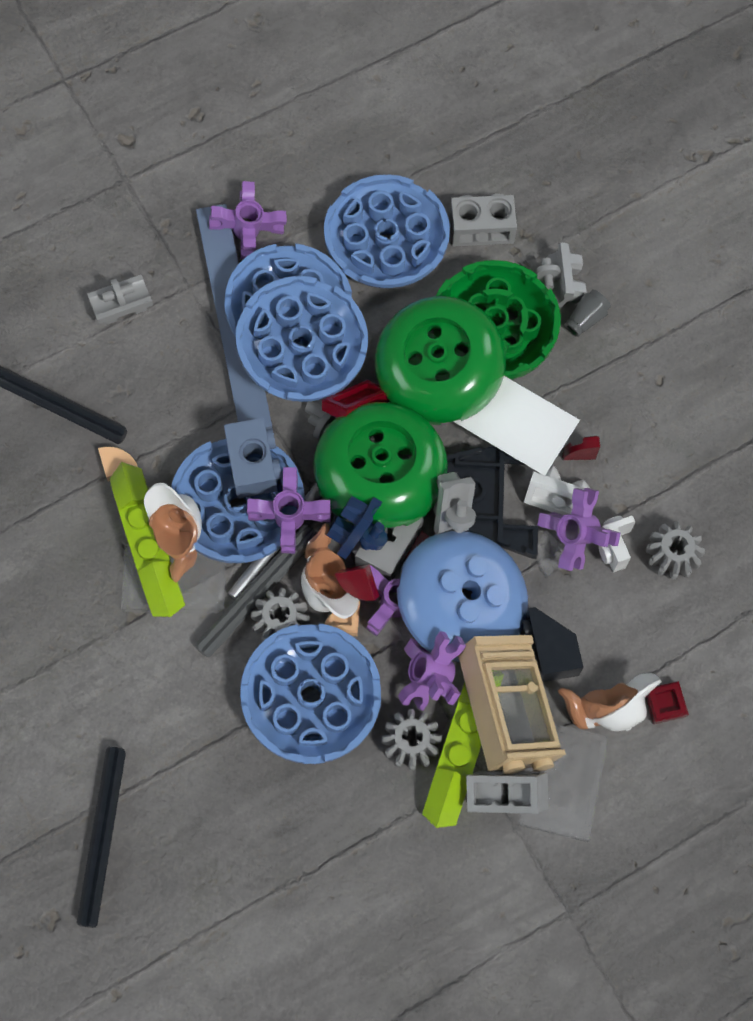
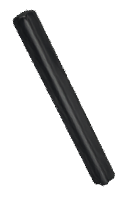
M0 366V387L116 444H121L124 441L128 432L125 426Z
M108 747L105 752L77 916V925L81 927L95 928L98 925L126 756L125 750L119 747Z

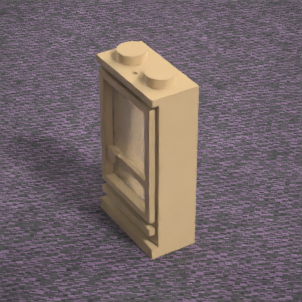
M532 635L475 636L465 643L466 647L458 655L488 771L503 770L504 774H514L523 771L525 768H532L533 772H542L553 768V762L566 755L565 749L561 750L560 748L561 745L537 661L535 660V654L531 646L534 644Z

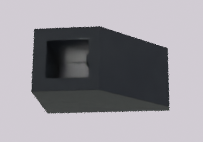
M536 607L528 608L526 619L522 620V635H532L534 644L531 646L542 682L579 676L584 667L576 634Z

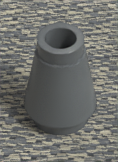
M596 290L584 293L564 325L571 334L579 337L608 315L607 311L611 304L605 296Z

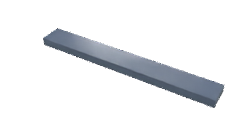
M226 204L216 205L227 209ZM211 207L196 209L238 422L264 417L266 429H271L273 427L265 390L258 386L244 370L237 353L236 337L230 329L225 314L226 287L231 274L239 264L232 229H209Z

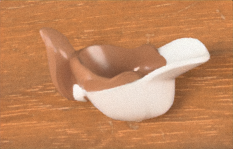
M156 483L146 492L144 506L149 518V525L153 529L159 548L174 558V562L170 565L172 580L177 583L184 573L195 565L197 559L195 543L199 539L202 529L201 515L197 504L190 496L177 494L167 484Z
M325 523L306 545L305 558L307 563L301 577L302 591L309 606L319 612L331 611L337 617L346 619L356 612L359 599L348 594L335 577V573L338 570L347 568L343 559L328 548L332 539L326 536L330 527Z
M642 673L634 677L627 684L618 683L611 689L594 690L582 698L566 688H560L558 693L564 698L568 714L578 728L584 730L601 725L611 731H629L646 718L645 697L661 683V679L653 673Z

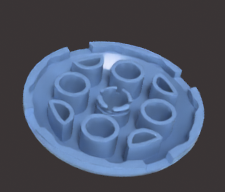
M397 175L370 176L347 186L341 191L340 197L334 204L330 205L324 222L325 244L332 260L353 280L376 288H399L421 280L437 267L444 257L449 243V219L438 197L431 190L426 191L414 184V180ZM390 234L392 236L390 237V239H387V237H383L381 235Z
M276 244L260 248L243 259L228 280L225 292V314L230 329L236 337L237 322L245 308V304L255 292L268 283L291 276L315 277L317 281L326 283L334 288L335 286L339 287L352 298V290L347 277L331 258L312 247L295 244V246H276ZM297 338L293 341L295 344L305 348L309 344L308 340L304 338Z
M291 276L268 283L250 297L237 322L236 348L244 370L258 386L268 393L291 401H316L343 390L359 373L367 353L368 331L359 307L342 289L317 281L315 277ZM297 338H304L308 340L309 344L305 348L295 344L293 341Z
M226 439L214 443L209 441L203 444L182 462L174 476L171 488L177 494L190 496L199 508L202 529L200 537L195 543V550L198 553L219 562L247 563L262 559L281 548V528L277 525L275 519L249 521L247 502L239 507H231L230 502L237 498ZM276 446V448L270 449L272 460L279 459L282 479L276 480L278 492L244 498L246 501L247 499L274 501L276 495L283 491V467H296V465L279 447ZM254 453L250 454L246 460L256 462L262 456ZM297 469V492L305 501L304 487ZM285 506L280 512L284 515H293L298 509L294 506Z
M448 531L427 538L409 554L401 568L400 584L397 588L398 605L407 629L427 651L431 653L433 650L435 638L439 631L446 632L450 639L448 645L453 642L455 636L461 637L464 643H467L475 636H511L521 634L523 629L522 620L526 619L528 610L526 584L513 558L497 543L472 532L463 531L462 533H457L455 531ZM462 588L472 591V600L467 599L463 595ZM458 656L452 659L453 661L459 662Z
M320 623L319 625H292L266 638L249 658L241 680L240 698L243 715L256 739L275 755L303 764L333 761L355 749L367 737L374 726L381 705L379 672L366 648L347 632ZM306 687H314L318 689L321 697L318 701L310 703L303 700L301 692Z

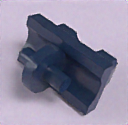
M351 496L340 515L354 525L338 516L326 535L341 544L337 555L346 559L358 541L361 542V547L364 550L377 551L385 546L388 537L384 530V525L380 522L372 524L373 516L381 506L382 501L373 497L369 505L356 497Z

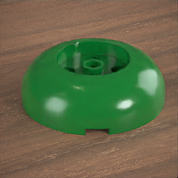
M487 260L469 264L463 267L462 271L451 279H447L439 288L436 296L456 297L466 300L479 308H484L485 313L496 324L504 342L506 353L504 376L514 380L531 373L548 358L560 332V308L551 288L548 290L537 278L538 275L516 263L502 260ZM507 311L512 312L517 318L510 320ZM432 330L433 335L440 337L441 330ZM505 339H513L516 344L510 345ZM461 345L456 347L466 354L469 351V348H462Z
M450 296L427 297L402 308L386 324L379 337L375 352L377 380L389 403L398 404L417 412L431 425H442L441 423L460 419L463 421L480 412L498 392L506 369L504 342L493 320L476 305ZM439 329L442 331L440 337L432 339L428 336L431 330ZM461 345L462 348H469V351L464 356H458L455 354V348ZM416 353L422 356L420 364L412 365L409 363L410 359L415 358ZM437 353H444L440 358L433 357ZM449 373V379L437 381L435 379L436 374Z
M386 402L361 405L347 416H341L333 420L320 437L314 456V475L318 491L323 500H330L331 510L337 516L354 525L340 515L351 496H354L369 505L372 498L375 497L382 501V504L374 514L372 524L380 522L384 525V530L401 525L408 526L427 515L438 501V476L446 474L448 471L446 450L435 428L417 412L398 404ZM379 436L382 438V441L374 443L369 437ZM398 452L402 455H411L412 457L408 460H403L399 458ZM356 458L364 460L365 466L363 468L356 469L352 466ZM390 477L394 479V482L380 483V481L387 480Z

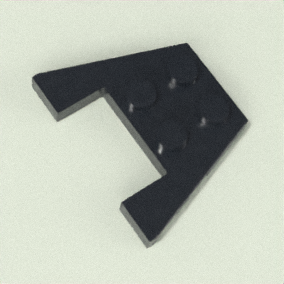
M495 446L484 449L478 447L447 455V473L456 472L460 479L472 477L475 482L472 509L476 513L474 525L466 532L482 535L504 549L536 559L538 556V526L503 524L505 464H526Z

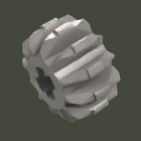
M679 521L674 522L672 528L664 523L660 526L659 532H652L650 535L651 544L647 545L646 553L653 555L648 561L649 566L659 564V576L663 575L665 571H669L672 580L676 579L679 573L687 578L691 575L692 569L697 570L702 564L699 558L705 554V548L698 546L702 541V536L692 537L690 535L693 530L692 526L686 527L684 531L681 530ZM670 547H673V551H675L676 548L679 549V551L681 552L680 555H677V551H675V553H672Z
M284 588L279 590V596L274 597L273 592L268 590L266 592L268 601L257 599L255 603L259 610L251 612L252 620L256 621L253 625L254 632H263L262 642L283 628L296 624L306 625L310 622L309 616L303 614L308 609L306 602L298 603L299 594L296 592L286 598V590ZM281 613L283 617H286V621L280 623L278 619H275V615Z
M414 709L408 710V719L406 720L402 714L396 713L394 719L397 725L387 722L385 730L390 735L382 737V744L391 746L385 751L386 757L390 758L398 754L395 765L399 768L403 765L404 760H409V769L411 771L415 770L417 759H419L424 767L429 766L430 762L426 754L437 757L439 750L434 745L442 742L441 735L432 734L438 729V723L435 721L426 725L425 723L428 718L426 712L421 714L419 720L414 719ZM408 733H414L415 739L418 740L416 746L412 747L409 746L408 740H402V738L407 739Z

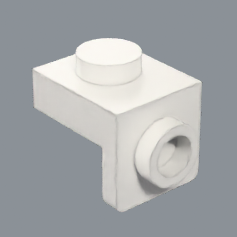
M615 516L603 523L604 526L602 528L621 533L618 546L608 544V547L599 546L603 562L610 564L613 573L625 569L631 559L621 535L631 532L635 524L633 516L626 518Z

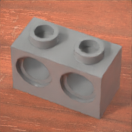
M492 194L479 197L463 195L451 198L452 246L514 244L517 231L514 195ZM493 216H500L503 219H496ZM469 217L473 220H464L462 218Z
M478 771L466 775L467 812L539 814L549 809L548 772L504 774V772Z

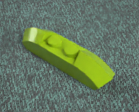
M121 462L110 477V483L135 566L152 616L171 617L185 606V601L179 582L175 583L171 578V557L159 548L153 529L149 525V518L144 506V497L148 491L147 482L142 468Z
M491 670L495 685L498 687L501 685L503 674L500 670ZM465 682L422 815L436 828L456 826L467 793L466 775L473 773L481 748V741Z

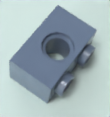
M264 417L225 424L224 430L237 498L241 499L278 492L276 480L282 479L279 459L272 460L270 449L276 448L273 428L266 429ZM256 453L262 456L256 462L246 460L250 454Z

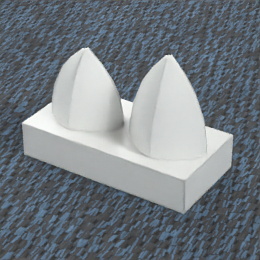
M552 465L545 476L541 473L533 472L524 503L550 512L568 515L572 513L573 489L579 488L584 490V488L590 487L585 480H579L572 484L561 481L558 470Z

